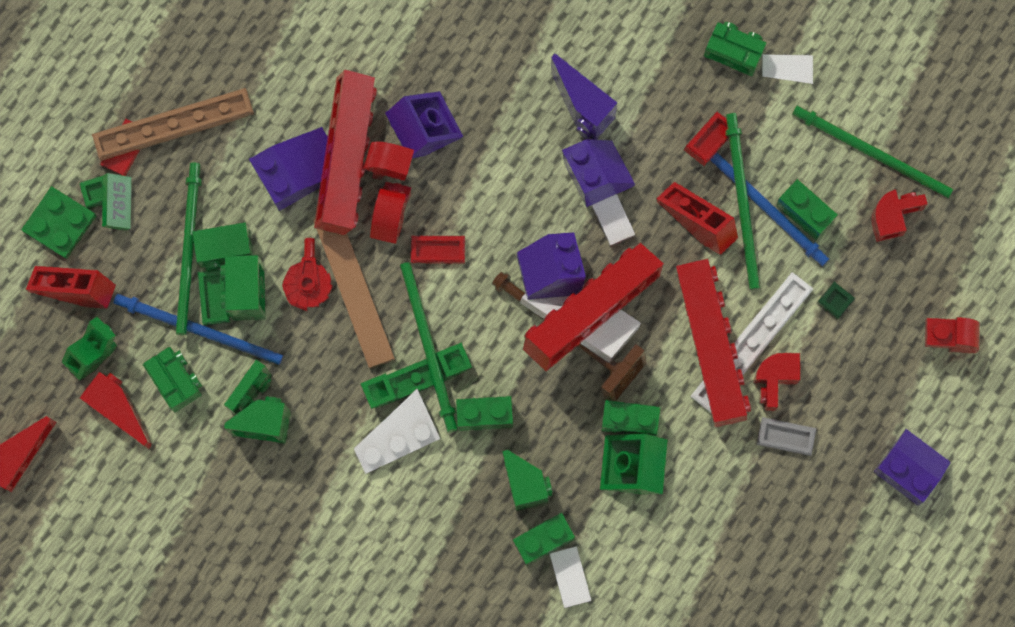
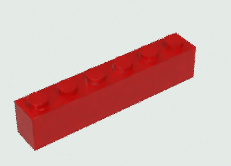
M344 70L336 77L314 224L316 229L345 235L357 225L359 215L356 212V206L362 196V187H359L360 178L365 173L363 157L370 141L369 137H367V130L373 120V112H370L377 93V88L374 87L375 77L349 70Z
M639 243L633 249H626L615 264L609 263L602 270L598 278L588 280L583 286L582 291L577 295L571 294L564 301L560 309L550 311L544 318V322L538 327L536 325L532 326L524 335L523 351L547 372L660 277L664 263L642 243Z
M708 258L676 266L677 275L714 426L716 428L746 421L747 412L751 411L748 395L742 396L740 386L745 385L741 369L736 370L734 360L738 359L735 343L729 344L727 334L732 332L728 317L723 318L721 308L725 307L722 291L716 292L714 282L719 281L716 267L710 266Z

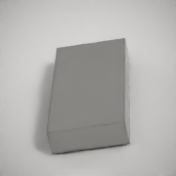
M762 417L756 445L811 456L816 428Z

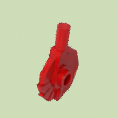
M314 238L304 239V257H302L300 263L290 266L282 283L289 304L307 312L308 307H319V304L325 302L329 298L328 295L333 287L331 285L330 273L327 274L325 268L321 264L320 266L317 264Z

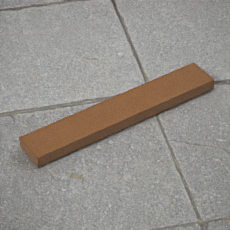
M244 88L92 134L98 157L100 161L137 149L140 150L253 115L254 112L247 90Z
M317 229L369 369L395 360L348 235Z

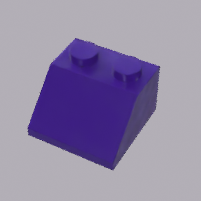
M440 91L404 96L385 113L401 145L414 150L412 158L426 156L463 137Z
M586 139L562 150L565 167L586 208L635 186L612 140Z
M574 232L547 234L517 252V260L527 300L566 297L573 293L577 295L582 291L586 275Z
M905 429L874 470V473L919 506L924 503L939 483L951 462L909 430Z

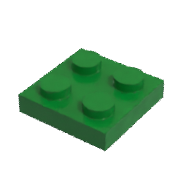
M51 186L21 231L63 258L68 259L97 215Z
M255 360L224 403V406L232 414L236 415L254 402L259 392L263 394L269 388L272 382L270 379L272 374L267 367L258 360Z

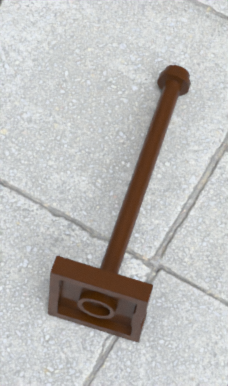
M500 272L492 282L495 290L498 292L504 290L520 302L525 292L510 282L511 276L509 274ZM581 343L578 345L580 349L611 372L609 378L601 386L605 400L617 401L647 364L645 350L637 344L630 350L623 361L618 363L614 360L609 363Z

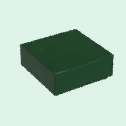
M834 281L817 301V304L838 320L856 298Z

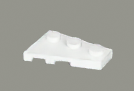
M418 389L354 447L365 474L440 439Z

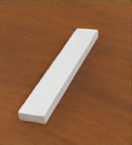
M793 272L734 342L738 359L734 360L736 370L741 369L743 375L813 291L811 286ZM702 381L690 397L711 413L704 381Z

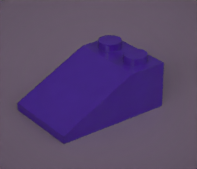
M554 53L551 57V74L575 126H577L576 131L585 139L592 138L597 140L616 118L617 102Z
M322 127L275 144L249 159L278 211L320 188L328 137Z

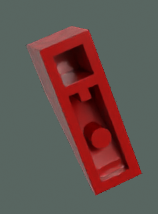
M673 182L656 198L657 202L701 244L719 255L738 239L734 217L678 183Z
M35 266L26 290L30 293L83 307L107 309L116 284L98 270Z
M99 372L80 396V399L149 449L152 443L127 392L120 387L123 382L111 373L106 377Z
M45 416L0 444V486L10 492L13 491L57 423L56 421Z

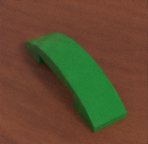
M462 342L436 353L444 382L472 368ZM427 359L388 375L385 373L360 383L371 409L407 398L416 389H418V392L434 386Z

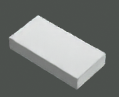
M617 194L591 205L610 247L635 237V233Z
M577 546L550 553L564 608L590 602L591 597Z

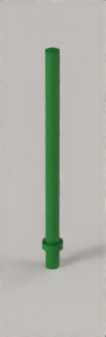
M798 105L795 107L792 115L805 121V125L809 127L812 125L944 197H950L953 191L951 187L816 116L817 112L813 110L809 112Z
M737 113L726 114L728 130L725 133L726 137H729L749 290L759 289L760 283L740 143L742 130L738 128Z
M196 162L190 163L189 177L186 178L185 182L188 186L176 335H187L194 250L192 231H195L198 189L202 185V179L199 178L200 164Z
M406 262L401 264L400 268L440 405L439 415L440 418L444 419L447 433L458 430L454 418L456 411L450 404L411 264Z

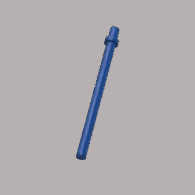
M717 152L710 161L735 183L733 167ZM746 180L748 197L806 251L805 255L807 257L811 256L823 266L829 258L819 249L820 245L816 242L813 244Z
M120 294L115 296L114 304L127 308L128 312L132 314L137 312L176 327V315L139 302V298L136 297L131 299ZM188 320V332L274 364H281L283 355Z

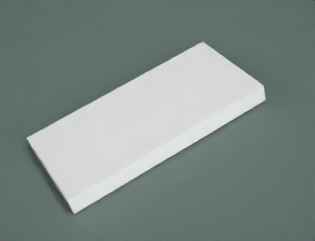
M525 293L520 303L544 319L553 309L556 311L560 309L569 296L527 300ZM620 310L581 342V344L610 363L639 329L641 323Z

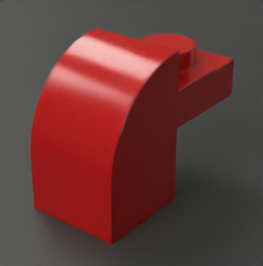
M387 142L370 143L363 169L373 172V179L382 181L385 175L405 181L414 150Z
M385 182L383 189L380 188L373 212L370 238L396 244L402 230L404 211L410 199L412 187L403 186L399 183Z
M896 189L886 193L879 200L872 213V227L876 242L902 237L907 231L903 215L924 210L928 204L925 194L917 195L916 192L904 194L900 196L901 199H898Z
M957 317L956 319L927 318L925 320V347L949 348V352L977 353L979 351V321Z
M776 353L766 358L755 373L753 384H764V387H760L759 401L760 404H764V411L777 410L778 384L799 383L800 353Z

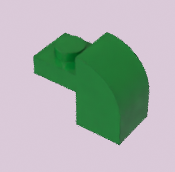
M98 317L94 318L89 322L84 336L67 347L62 363L81 381L95 371L114 352L117 344L114 342L116 335Z

